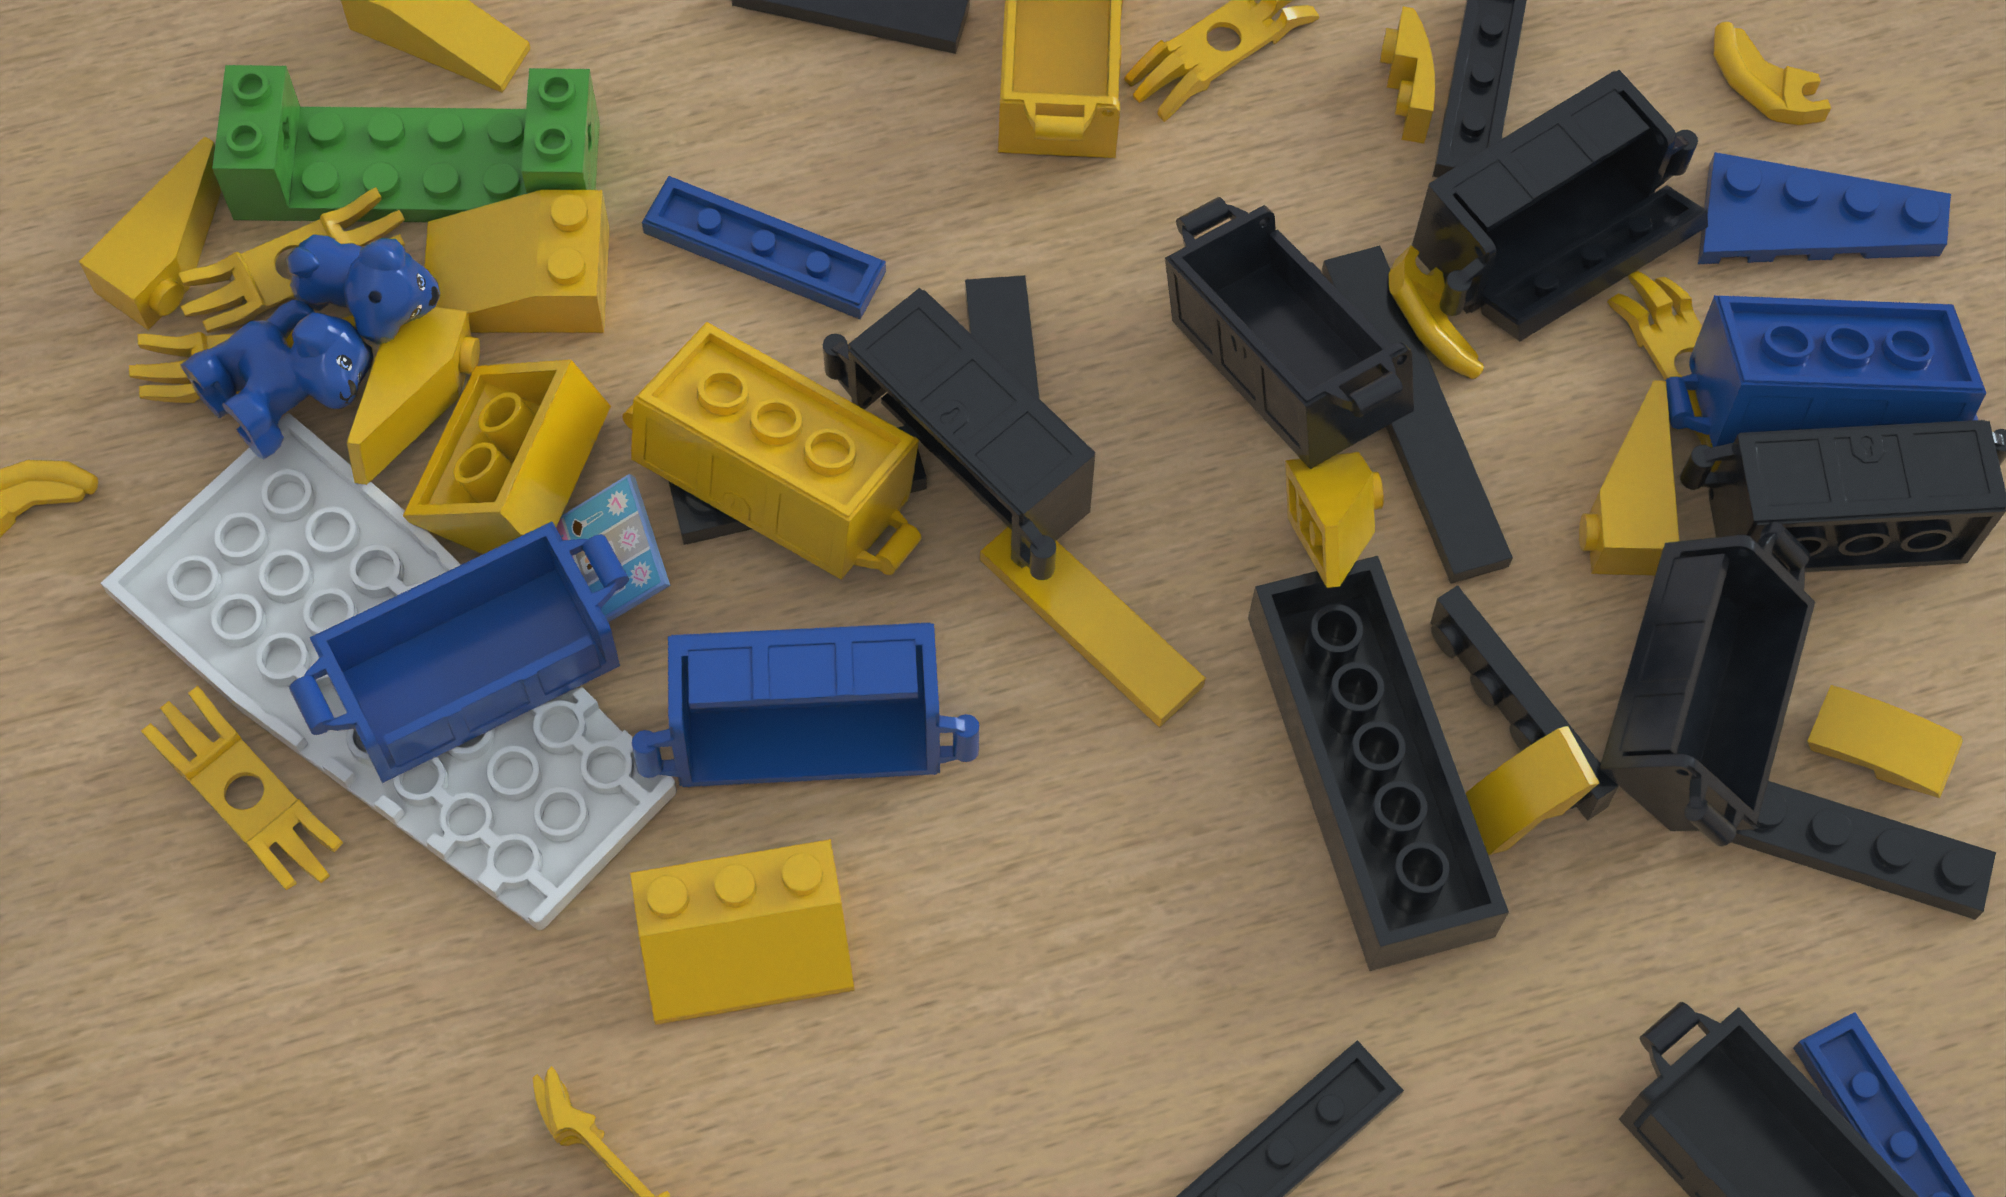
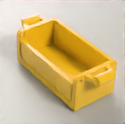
M1005 0L998 153L1116 158L1120 119L1119 77L1122 53L1120 37L1123 0Z
M708 322L692 336L633 399V404L622 415L624 423L632 430L631 460L841 580L853 565L878 569L886 575L894 574L922 539L917 528L909 524L899 512L910 496L919 439ZM888 525L897 529L876 556L867 552Z

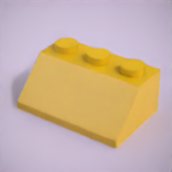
M571 359L475 366L407 505L403 517L413 525L481 554H485L551 521L557 527L611 405Z
M831 839L630 873L638 934L655 1025L855 991Z

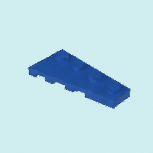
M1715 152L1709 164L1704 209L1707 210L1708 227L1701 231L1698 264H1719L1723 257H1747L1748 263L1773 262L1775 256L1807 255L1808 261L1832 260L1835 254L1860 253L1864 259L1940 256L1948 240L1951 194Z

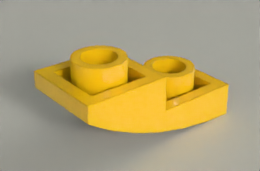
M1403 6L1398 28H1386L1380 63L1390 64L1386 88L1399 90L1395 115L1405 116L1401 140L1425 144L1435 99L1433 56L1427 34L1414 8Z
M1830 685L1807 742L1811 751L1873 769L1878 780L1940 798L1963 739L1962 736L1906 710L1854 691Z
M1568 726L1556 729L1513 756L1484 777L1465 794L1488 855L1510 849L1542 820L1563 815L1596 787L1599 781Z

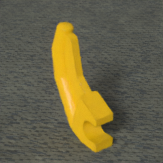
M1721 22L1715 27L1714 57L1730 87L1761 113L1773 121L1793 125H1805L1826 120L1831 110L1829 100L1810 101L1803 96L1816 93L1821 82L1819 74L1790 66L1782 69L1765 61L1742 28H1734L1731 22Z
M1410 245L1395 259L1388 273L1390 293L1418 339L1446 367L1469 379H1476L1484 369L1483 363L1478 360L1477 352L1440 309L1439 303L1445 287L1443 272L1437 267L1427 275L1421 272L1415 261L1419 251Z
M28 459L1 468L0 538L16 523L17 516L34 505L80 502L86 494H94L99 484L98 477L69 461Z

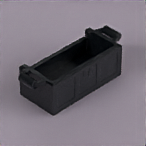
M1614 70L1430 182L1412 246L1419 251L1417 257L1430 272L1435 267L1443 272L1445 287L1439 303L1442 312L1449 316H1456L1462 310L1466 314L1474 312L1481 307L1482 296L1650 196L1672 176L1684 174L1698 144L1696 134L1690 130H1680L1676 133L1673 127L1620 70L1616 72Z
M1217 197L1176 219L1178 231L1183 238L1184 248L1165 257L1172 321L1310 469L1414 411L1412 351L1402 342L1392 344L1366 318V315L1358 307H1355L1321 273V270L1313 262H1310L1278 229L1276 230L1274 213L1267 206L1263 205L1248 213L1235 206L1226 204L1221 197ZM1229 218L1231 219L1229 222L1215 228L1214 230L1200 236L1199 238H1194L1195 236L1209 230L1210 228L1224 222L1225 220Z
M918 288L849 344H847L845 337L840 334L828 335L822 344L826 375L831 379L838 380L852 397V403L863 409H866L881 397V404L1012 530L1011 560L1021 568L1029 567L1031 575L1037 580L1051 578L1055 571V541L1090 513L1095 451L925 290Z
M1970 420L1739 433L1734 442L1712 448L1707 445L1696 446L1680 474V481L1684 487L1690 490H1696L1701 487L1709 488V502L1716 537L1747 535L1757 543L1760 539V533L1766 525H1769L1771 522H1780L1808 550L1810 558L1805 565V572L1963 564L1970 561L2006 512V489L2000 468L2006 459V429H1998L1992 432L1990 421ZM1715 461H1721L1717 471L1710 472ZM1772 552L1771 555L1790 572V569Z
M1771 522L1769 525H1766L1762 529L1757 543L1747 535L1665 543L1600 765L1601 771L1670 831H1701L1717 846H1726L1731 843L1736 836V830H1753L1757 825L1815 601L1804 591L1805 565L1809 561L1810 554L1780 522ZM1772 552L1790 569V572L1771 555Z
M1679 1002L1640 1036V1042L1649 1052L1650 1061L1658 1078L1636 1097L1619 1120L1690 1197H1919L1739 1007L1719 1023L1703 1014L1694 1012L1686 1003ZM1698 1025L1706 1036L1670 1066L1661 1055Z

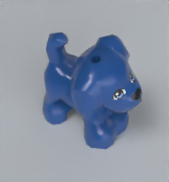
M313 234L301 242L298 247L294 248L285 259L291 274L290 287L296 300L306 302L313 310L318 311L328 306L329 303L348 308L355 319L358 333L375 344L387 343L393 340L400 326L422 318L436 307L441 296L439 285L435 278L425 267L417 263L410 254L406 253L405 248L396 239L380 238L362 247L354 243L340 244L330 236Z
M293 299L279 306L266 321L248 322L226 341L210 349L193 354L180 365L205 405L218 418L229 413L240 424V427L236 430L244 442L259 458L264 460L281 447L284 437L278 427V423L283 414L308 396L313 397L330 409H342L350 405L357 396L359 383H361L370 369L374 356L372 347L363 342L360 334L351 323L341 318L316 313L306 302ZM293 330L294 344L290 348L286 339Z

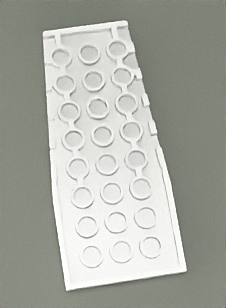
M288 412L278 423L284 439L281 447L274 454L263 460L248 448L101 582V585L111 598L239 711L537 930H543L673 798L677 791L675 781L671 776L666 775L645 778L637 772L632 747L633 737L626 730L622 732L599 709L597 701L582 686L562 694L384 783L381 782L355 729L329 730L320 735L311 734L289 690L291 683L303 677L306 671L319 659L309 637L461 564L427 530L409 523L403 517L405 510L372 482H369L367 485L355 483L351 465ZM328 675L316 679L334 718L346 714Z

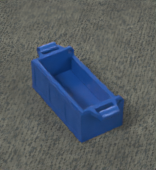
M1714 295L1690 356L1689 366L1692 374L1683 377H1670L1664 380L1667 387L1671 426L1675 429L1689 428L1710 436L1713 447L1733 443L1739 433L1979 420L1976 413L1986 395L1985 387L1956 310L1952 304ZM1687 390H1695L1702 417H1695Z
M551 521L309 637L319 659L306 671L303 677L291 683L289 690L311 734L320 735L329 730L355 729L381 782L384 783L619 667L620 663L612 630L601 608L613 596L615 591L623 588L628 583L629 578L605 535L600 534L589 539L563 541L554 523ZM581 551H584L604 587L594 593L590 590L572 557ZM328 675L346 711V714L334 718L316 682V679Z
M931 623L668 636L669 729L654 733L649 730H643L636 733L632 738L637 772L645 778H653L657 775L678 777L679 786L682 787L936 775L940 773L941 763L954 760L970 762L976 759L979 754V722L974 716L964 714L956 718L939 715L934 624ZM940 733H953V745L940 746ZM660 747H672L674 759L662 760Z

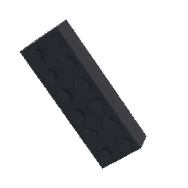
M1374 556L1356 561L1340 587L1327 588L1318 571L1255 586L1248 620L1369 971L1495 938L1509 911L1379 557Z

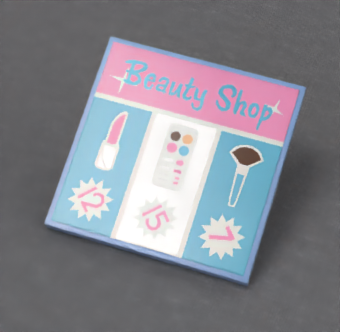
M631 474L626 475L561 516L556 529L563 541L589 539L596 535H605L629 578L628 583L623 588L615 591L613 596L601 608L608 623L671 586L635 476ZM584 551L573 555L572 557L592 593L603 589L604 587Z

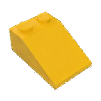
M538 190L428 221L424 267L431 273L439 285L441 296L436 307L468 311L471 333H604L610 228L603 191Z

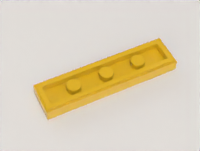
M1009 527L1005 528L980 550V561L1159 728L1204 687L1206 677L1057 540L1055 541V571L1052 577L1047 580L1035 579L1031 575L1029 567L1021 568L1011 560L1012 530Z

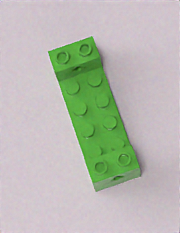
M225 65L212 169L233 220L317 221L322 214L347 206L375 187H377L382 200L360 218L358 222H373L398 210L401 211L405 219L404 222H428L538 190H596L600 121L590 69L529 68L526 109L300 107L287 66Z

